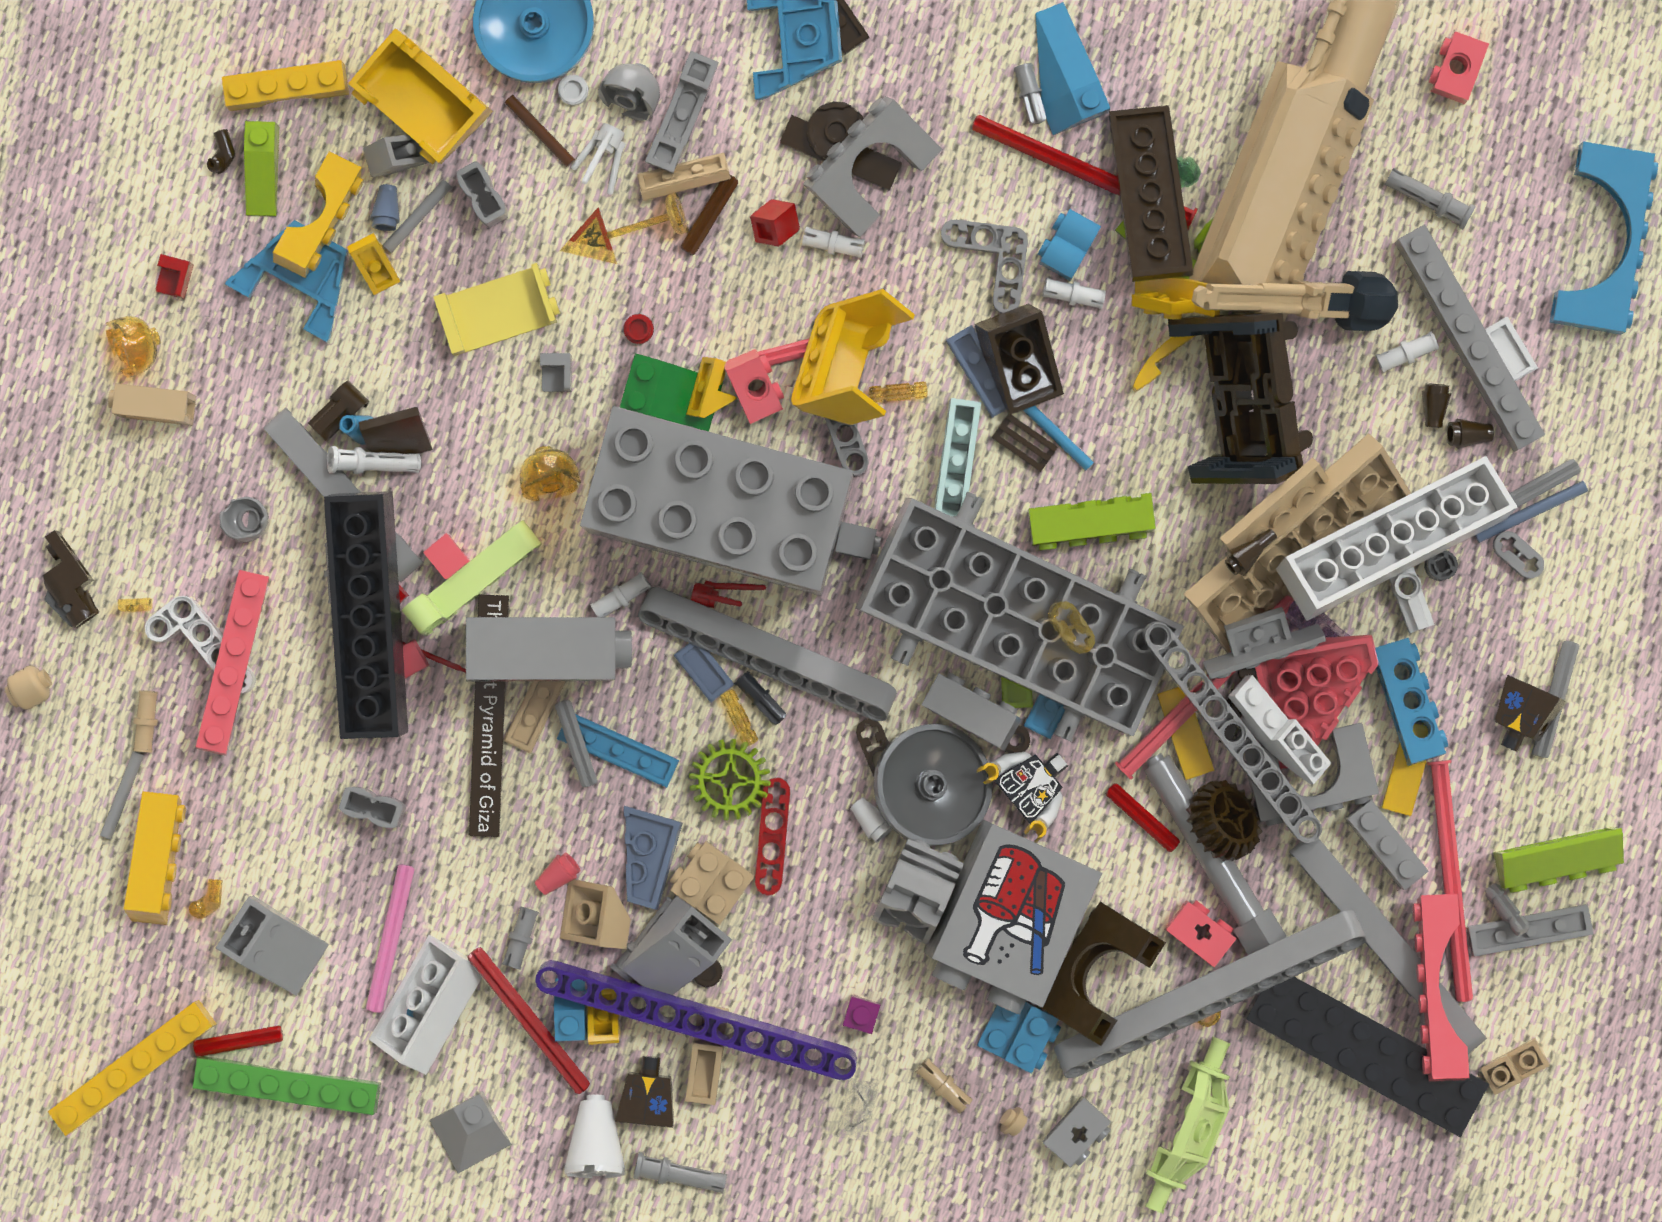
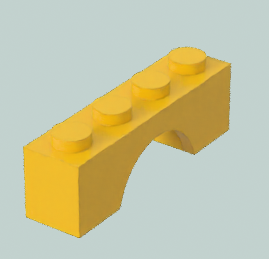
M342 60L222 77L225 107L229 111L259 108L269 103L290 99H322L349 95L346 68Z
M330 151L328 152L315 175V187L325 200V208L320 217L307 226L286 227L273 251L274 263L306 278L310 270L315 271L322 258V255L319 254L324 244L329 246L336 233V230L333 229L338 219L344 220L350 208L348 201L351 195L357 196L364 183V179L361 178L362 167Z

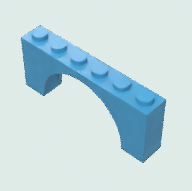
M1585 141L1579 145L1574 175L1596 182L1615 199L1625 219L1626 246L1618 266L1602 283L1584 290H1558L1555 292L1549 323L1619 335L1625 333L1626 328H1631L1634 312L1629 310L1631 299L1636 298L1639 284L1638 281H1634L1636 269L1641 268L1643 262V251H1639L1641 239L1645 240L1648 232V222L1644 221L1646 210L1651 209L1653 202V192H1649L1651 180L1656 179L1658 172V162H1654L1655 153Z

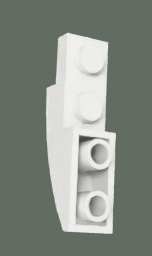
M1253 675L1245 676L1229 694V699L1242 713L1241 721L1251 734L1272 755L1309 784H1314L1330 766L1331 762L1299 722L1296 719H1288Z

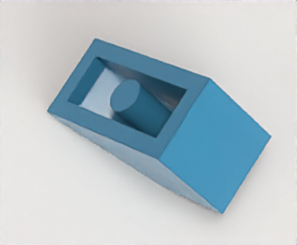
M577 979L572 982L575 990L581 992L586 990V984L583 980ZM554 996L555 1041L587 1039L586 1005Z

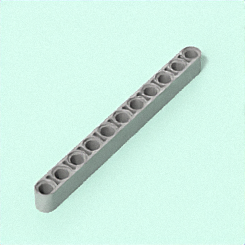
M1347 910L1340 912L1114 1017L1118 1021L1102 1046L1080 1033L1060 1042L1055 1046L1054 1051L1066 1078L1081 1076L1358 948L1367 939L1355 911Z

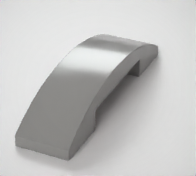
M690 51L679 78V84L645 160L646 163L674 173L704 104L719 62Z

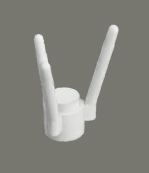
M603 123L600 131H595L590 142L571 166L572 170H576L596 145L598 150L582 179L583 184L588 183L603 153L612 154L615 150L607 190L608 195L613 194L621 155L626 143L622 142L625 134L623 131L606 123Z

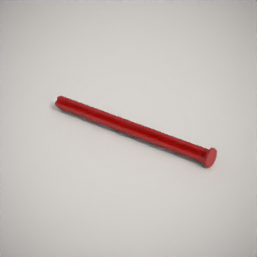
M982 115L976 116L972 124L973 131L1120 196L1116 175ZM1184 206L1187 230H1189L1198 208L1195 207L1192 210Z

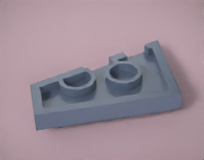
M624 806L626 820L625 844L627 850V902L658 910L683 822Z

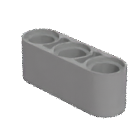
M825 418L842 468L851 470L846 465L848 457L855 454L859 455L864 460V465L861 469L853 471V477L861 476L866 472L869 461L857 425H848ZM842 426L850 427L854 433L853 438L848 442H841L836 437L837 430Z

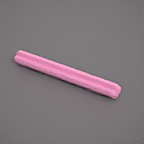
M401 864L397 868L366 1009L371 1012L381 1013L383 1011L414 874L412 866Z

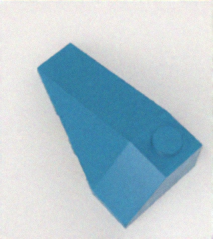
M1064 2L1035 13L1040 88L1042 89L1041 100L1052 135L1108 114L1110 111L1109 103Z

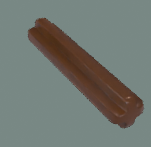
M730 175L731 179L719 182L681 244L683 251L690 255L696 254L738 185L739 181L734 176Z

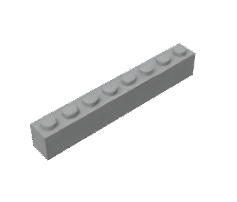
M1424 224L1399 238L1395 242L1396 247L1513 452L1544 436L1545 433L1426 225Z

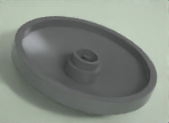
M925 724L907 729L889 742L877 762L873 787L878 809L886 823L897 834L907 840H922L930 846L956 842L970 834L981 823L989 808L993 782L983 783L988 780V773L985 770L977 773V769L987 764L988 761L977 743L967 734L956 728L942 724Z

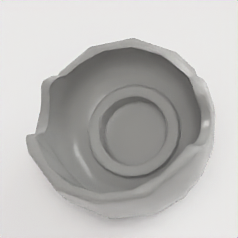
M248 496L232 499L228 507L221 511L219 515L220 528L228 537L239 542H251L259 538L265 531L269 518L268 511L259 500ZM249 511L248 526L245 527L242 518Z

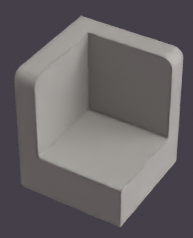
M540 353L542 391L572 392V355L570 353Z

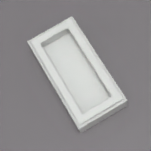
M1508 317L1485 329L1514 381L1521 379L1538 368Z

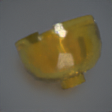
M135 316L120 317L106 322V325L111 327V329L106 330L109 346L114 357L117 354L119 359L124 362L126 368L121 369V372L125 377L130 378L141 374L155 363L158 354L157 345L161 344L160 336L155 327L150 328L144 320Z
M550 446L537 448L534 453L526 458L520 468L521 493L528 500L540 501V495L557 492L554 499L567 496L578 489L577 482L581 484L576 462L568 453L559 449H552Z

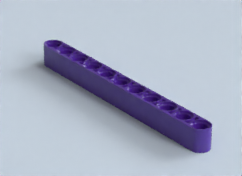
M555 960L544 962L536 975L535 982L537 987L546 994L838 1080H847L856 1071V1053L847 1046ZM545 971L555 972L558 976V981L554 983L547 982L543 978V973ZM577 979L583 980L587 984L588 989L582 992L577 991L573 988L572 982ZM605 988H611L616 992L617 997L613 1000H607L602 996L601 991ZM633 997H641L645 1000L646 1006L637 1009L632 1006L630 1000ZM668 1005L673 1007L676 1014L672 1017H665L660 1013L659 1009L662 1006ZM693 1014H699L704 1018L705 1023L695 1026L691 1024L689 1017ZM721 1023H729L733 1026L734 1032L728 1035L723 1034L719 1031L718 1026ZM756 1031L761 1033L764 1039L759 1043H753L748 1039L747 1035L750 1032ZM781 1040H787L792 1044L793 1048L790 1051L783 1052L777 1048L776 1044ZM809 1049H817L821 1052L822 1057L818 1060H811L805 1053ZM841 1057L847 1058L851 1062V1066L846 1069H840L835 1065V1060Z

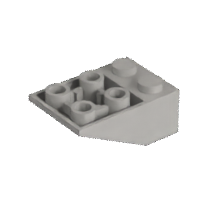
M253 895L247 898L219 941L216 949L244 967L297 996L330 944Z
M676 896L620 968L642 986L673 995L713 965L732 939L691 905Z

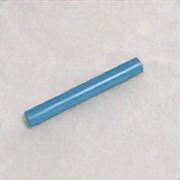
M1036 406L1023 410L1085 471L1094 463Z

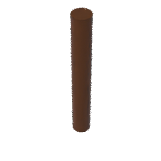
M511 95L505 101V104L567 168L576 160L514 95Z

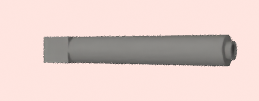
M1162 753L1146 762L1148 768L1144 770L1145 774L1238 925L1233 931L1247 954L1250 955L1286 938L1285 932L1271 909L1263 910L1236 863L1231 860L1223 862L1219 857L1213 859L1211 851L1204 852L1203 844L1196 843L1197 836L1195 833L1190 832L1193 828L1192 824L1186 821L1190 817L1186 809L1190 805L1189 799L1194 794L1171 756L1168 755L1164 758Z

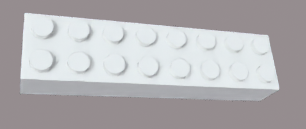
M1487 456L1286 556L1276 570L1306 621L1506 520L1518 507Z

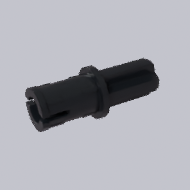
M749 671L744 673L734 683L752 701L751 706H756L772 725L779 724L786 717V712L768 694L770 690H765Z

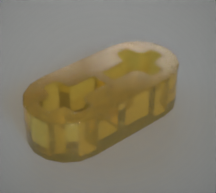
M1067 601L1053 603L1049 608L1048 618L1066 646L1075 653L1089 652L1095 644V636L1079 611L1072 603ZM1059 607L1064 610L1069 609L1070 612L1067 614V618L1071 625L1068 626L1064 620L1057 621L1056 617L1059 615L1057 609ZM1074 628L1079 634L1083 635L1086 633L1087 637L1084 639L1086 645L1084 647L1074 645L1073 642L1076 640V636L1072 632Z

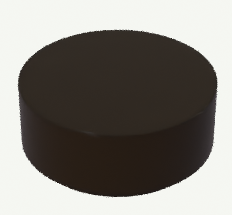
M716 960L713 965L694 978L695 982L703 987L716 985L723 973L719 961Z

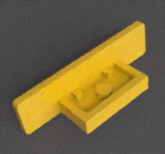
M1182 277L1135 282V294H1132L1131 306L1144 309V314L1157 315L1163 313L1165 319H1181L1182 314L1194 312L1212 317L1220 315V310H1205L1192 302L1194 289L1199 285L1206 287L1207 283Z

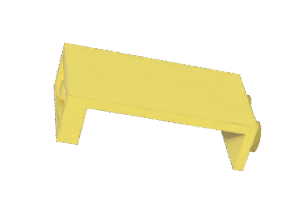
M534 263L531 264L532 268L449 295L442 293L433 296L451 353L457 356L557 323L555 315L560 314L556 298H549L546 287L550 286L551 283L546 268L540 270L539 265Z

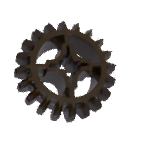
M1216 780L1201 786L1189 799L1190 805L1186 809L1190 815L1186 821L1192 824L1193 828L1190 832L1195 833L1197 836L1196 843H1202L1204 852L1211 851L1213 859L1219 857L1223 862L1239 860L1250 854L1255 849L1257 843L1260 842L1259 835L1263 832L1258 826L1260 818L1256 816L1257 809L1253 808L1251 804L1252 798L1247 799L1245 789L1238 790L1236 783L1229 784L1226 780Z

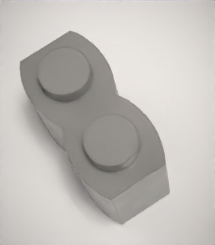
M474 161L457 171V180L467 197L472 200L473 209L485 226L491 228L508 218L507 207L501 196L493 189L491 178L481 164Z
M363 787L345 788L339 805V809L344 814L353 818H368L375 825L384 828L400 827L407 807L402 801L394 797H378L374 792Z

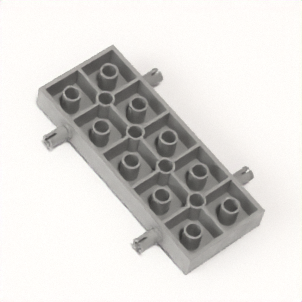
M966 492L965 499L957 516L953 517L913 498H905L855 609L901 630L902 636L891 659L909 666L918 642L924 640L1064 705L1065 712L1054 734L1065 740L1072 741L1081 718H1085V716L1134 737L1165 669L1145 644L1142 634L1147 624L1158 621L1166 624L1176 637L1179 638L1184 627L1137 604L1138 602L1135 600L1147 576L1129 568L1120 592L1113 593L975 528L973 522L984 502L983 498L977 497L975 494ZM1161 627L1152 629L1149 635L1153 644L1162 643L1165 639L1164 629Z

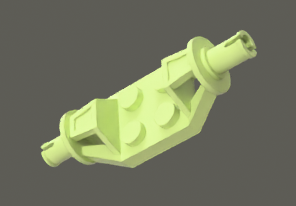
M1212 1036V1041L1204 1061L1198 1063L1190 1060L1189 1065L1192 1067L1181 1090L1194 1096L1185 1109V1119L1181 1129L1174 1137L1173 1149L1170 1150L1159 1146L1151 1170L1147 1169L1146 1174L1153 1177V1180L1156 1182L1145 1207L1164 1214V1209L1172 1189L1177 1187L1185 1190L1187 1185L1183 1182L1208 1164L1230 1109L1225 1080L1229 1081L1230 1076L1223 1073V1070L1220 1068L1231 1043Z

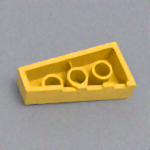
M142 791L124 903V911L131 921L167 925L168 915L172 904V882L175 881L177 871L175 855L176 852H179L181 846V834H178L179 823L184 822L186 805H181L182 801L179 795Z

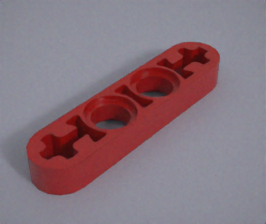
M778 777L768 780L771 782L770 786H764L763 791L768 793V788L774 787V783L779 782L780 787L786 790L785 795L779 796V804L785 803V810L779 808L766 809V802L773 804V794L768 793L766 798L762 797L755 885L758 891L765 895L777 893L783 881L790 786L784 779ZM771 812L779 813L783 818V824L777 830H771L765 824L766 816ZM773 842L779 846L780 855L777 859L768 860L764 857L763 847L765 844ZM761 862L768 865L780 864L779 871L773 869L772 877L777 879L778 883L777 885H772L771 890H765V885L760 884V878H765L767 874V868H760Z

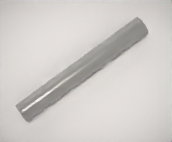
M443 179L382 246L392 253L448 193L452 186Z
M136 751L132 752L100 836L112 839L143 760V754Z

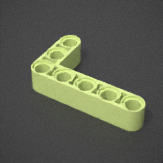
M522 520L430 594H420L401 611L421 635L428 636L434 632L433 629L438 625L444 624L453 617L459 608L474 600L481 594L480 592L488 585L491 586L504 576L503 573L509 568H514L528 556L527 554L534 548H539L542 542L525 521Z

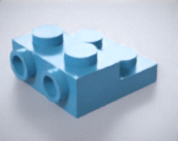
M1025 1002L1020 1015L996 1005L977 1046L1032 1074L1034 1068L1038 1070L1042 1068L1048 1055L1043 1050L1048 1041L1054 1043L1061 1026L1057 1025L1059 1019Z

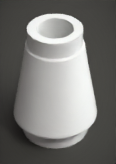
M864 797L859 799L850 808L868 839L872 838L877 843L891 832L892 828L886 823L879 809Z

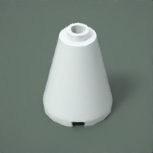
M587 1095V1100L580 1102L564 1167L565 1174L569 1177L593 1178V1176H605V1178H615L625 1175V1166L610 1101L605 1100L604 1095Z

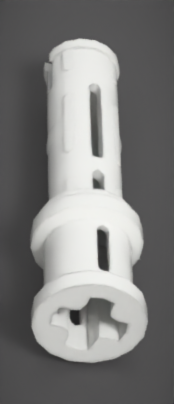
M330 446L327 454V469L329 473H336L337 470L353 471L354 474H361L364 470L419 473L421 468L420 454L365 452L361 447H355L354 450L337 449L336 446Z

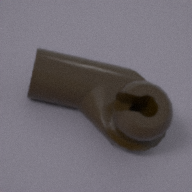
M228 129L213 133L218 150L212 159L209 158L207 161V168L213 173L221 174L225 172L235 157V150Z

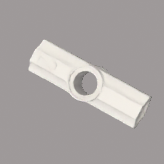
M1414 567L1390 578L1391 590L1397 599L1408 632L1412 633L1435 625L1421 589V580L1416 575ZM1403 578H1408L1413 583L1414 588L1409 595L1403 594L1399 589V582Z

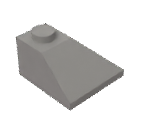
M483 1091L429 1120L457 1173L512 1145Z

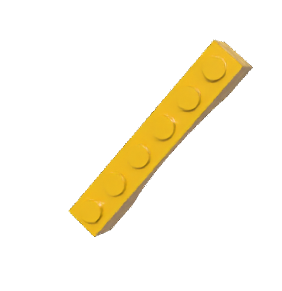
M200 1000L193 1002L48 1111L49 1115L65 1136L73 1133L123 1093L217 1025V1023Z

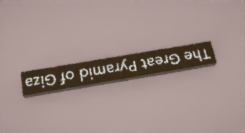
M478 595V617L509 616V595ZM506 681L475 682L469 836L500 837Z

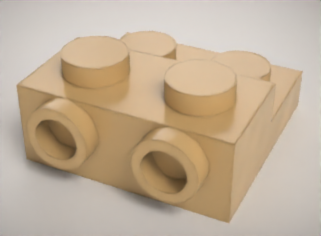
M705 841L703 845L697 842L687 856L691 859L689 865L685 870L679 867L669 882L673 884L670 891L720 925L755 875L708 841Z

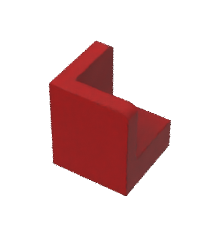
M771 199L750 215L754 238L757 243L779 247L800 230L795 203Z
M160 254L157 266L161 268L156 291L185 299L194 264L190 261Z

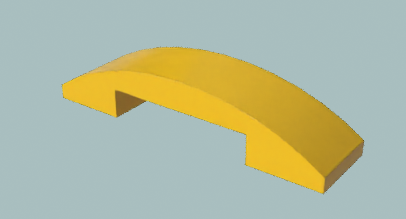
M1195 336L1171 337L1165 341L1141 368L1132 386L1133 391L1136 393L1159 377L1161 372L1155 364Z

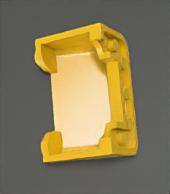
M396 28L348 83L354 88L351 94L364 105L368 101L375 105L413 138L422 148L419 153L432 165L436 161L442 164L493 112L417 44Z

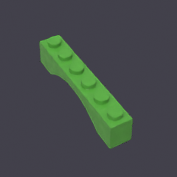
M201 1056L197 1058L193 1089L374 1115L378 1109L381 1082L288 1071L234 1060Z

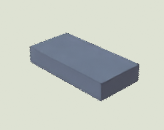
M689 643L674 654V657L710 703L735 685L709 651Z

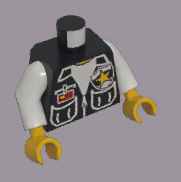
M1027 752L1004 754L991 763L979 767L977 773L982 770L988 773V780L983 783L988 784L995 781L1030 824L1024 830V833L1027 834L1030 830H1034L1037 833V838L1034 840L1035 843L1045 836L1047 828L1057 817L1063 799L1060 792L1063 787L1055 778L1068 767L1063 758L1058 753H1055L1043 763L1036 754L1031 756Z

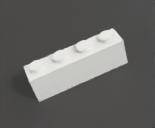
M428 935L369 1040L402 1065L426 1075L477 985L480 983L482 976L468 960V956L437 938ZM407 1009L413 1011V1017L407 1015Z

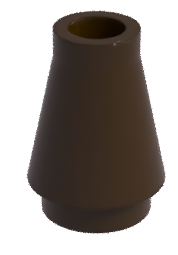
M1425 383L1422 399L1426 427L1443 428V420L1452 394L1449 393V385Z
M1457 418L1455 422H1449L1447 426L1448 444L1456 446L1457 449L1483 442H1492L1494 438L1492 424Z

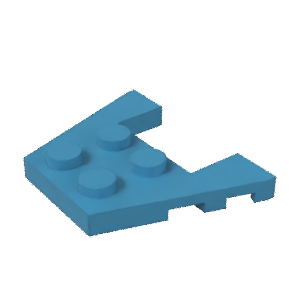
M747 0V10L756 11L778 8L783 68L753 72L756 100L766 99L842 62L838 3L836 0Z
M294 220L287 227H303L305 225ZM284 229L261 252L245 263L242 269L234 276H231L225 282V285L251 298L264 273L268 272L318 301L303 329L328 343L331 338L348 250L333 241L329 246L324 244L319 253L322 255L317 269L315 271L310 270L306 278L273 262V251L284 233Z

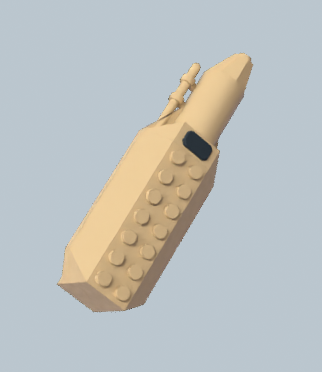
M1401 0L1330 1L1327 8L1329 14L1323 28L1318 30L1315 38L1318 41L1311 58L1304 67L1277 61L1194 265L1193 276H1190L1189 279L1208 284L1258 285L1259 283L1292 284V280H1304L1305 270L1315 253L1316 243L1321 231L1326 226L1327 216L1332 204L1337 199L1339 186L1343 176L1349 169L1350 159L1355 147L1360 142L1362 129L1373 105L1374 99L1366 94L1365 90ZM1241 311L1247 314H1260L1254 311ZM1283 314V321L1286 320L1289 314Z

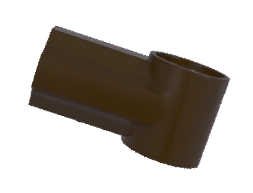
M349 380L335 390L329 398L330 401L308 422L325 441L331 439L340 430L339 423L342 417L356 415L363 406L366 408L370 403Z

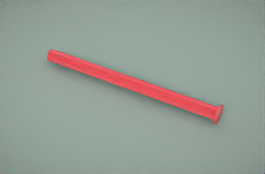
M1287 595L1273 609L1282 607L1286 619H1288L1299 607L1295 600ZM1236 671L1225 678H1213L1210 681L1218 690ZM1202 680L1190 692L1199 691L1203 685ZM1185 696L1120 762H1115V765L1129 779L1132 780V775L1197 711L1189 699Z
M1452 761L1427 762V765H1431L1444 893L1458 894L1460 925L1449 939L1455 997L1458 1002H1468L1473 999L1448 767V763H1452Z

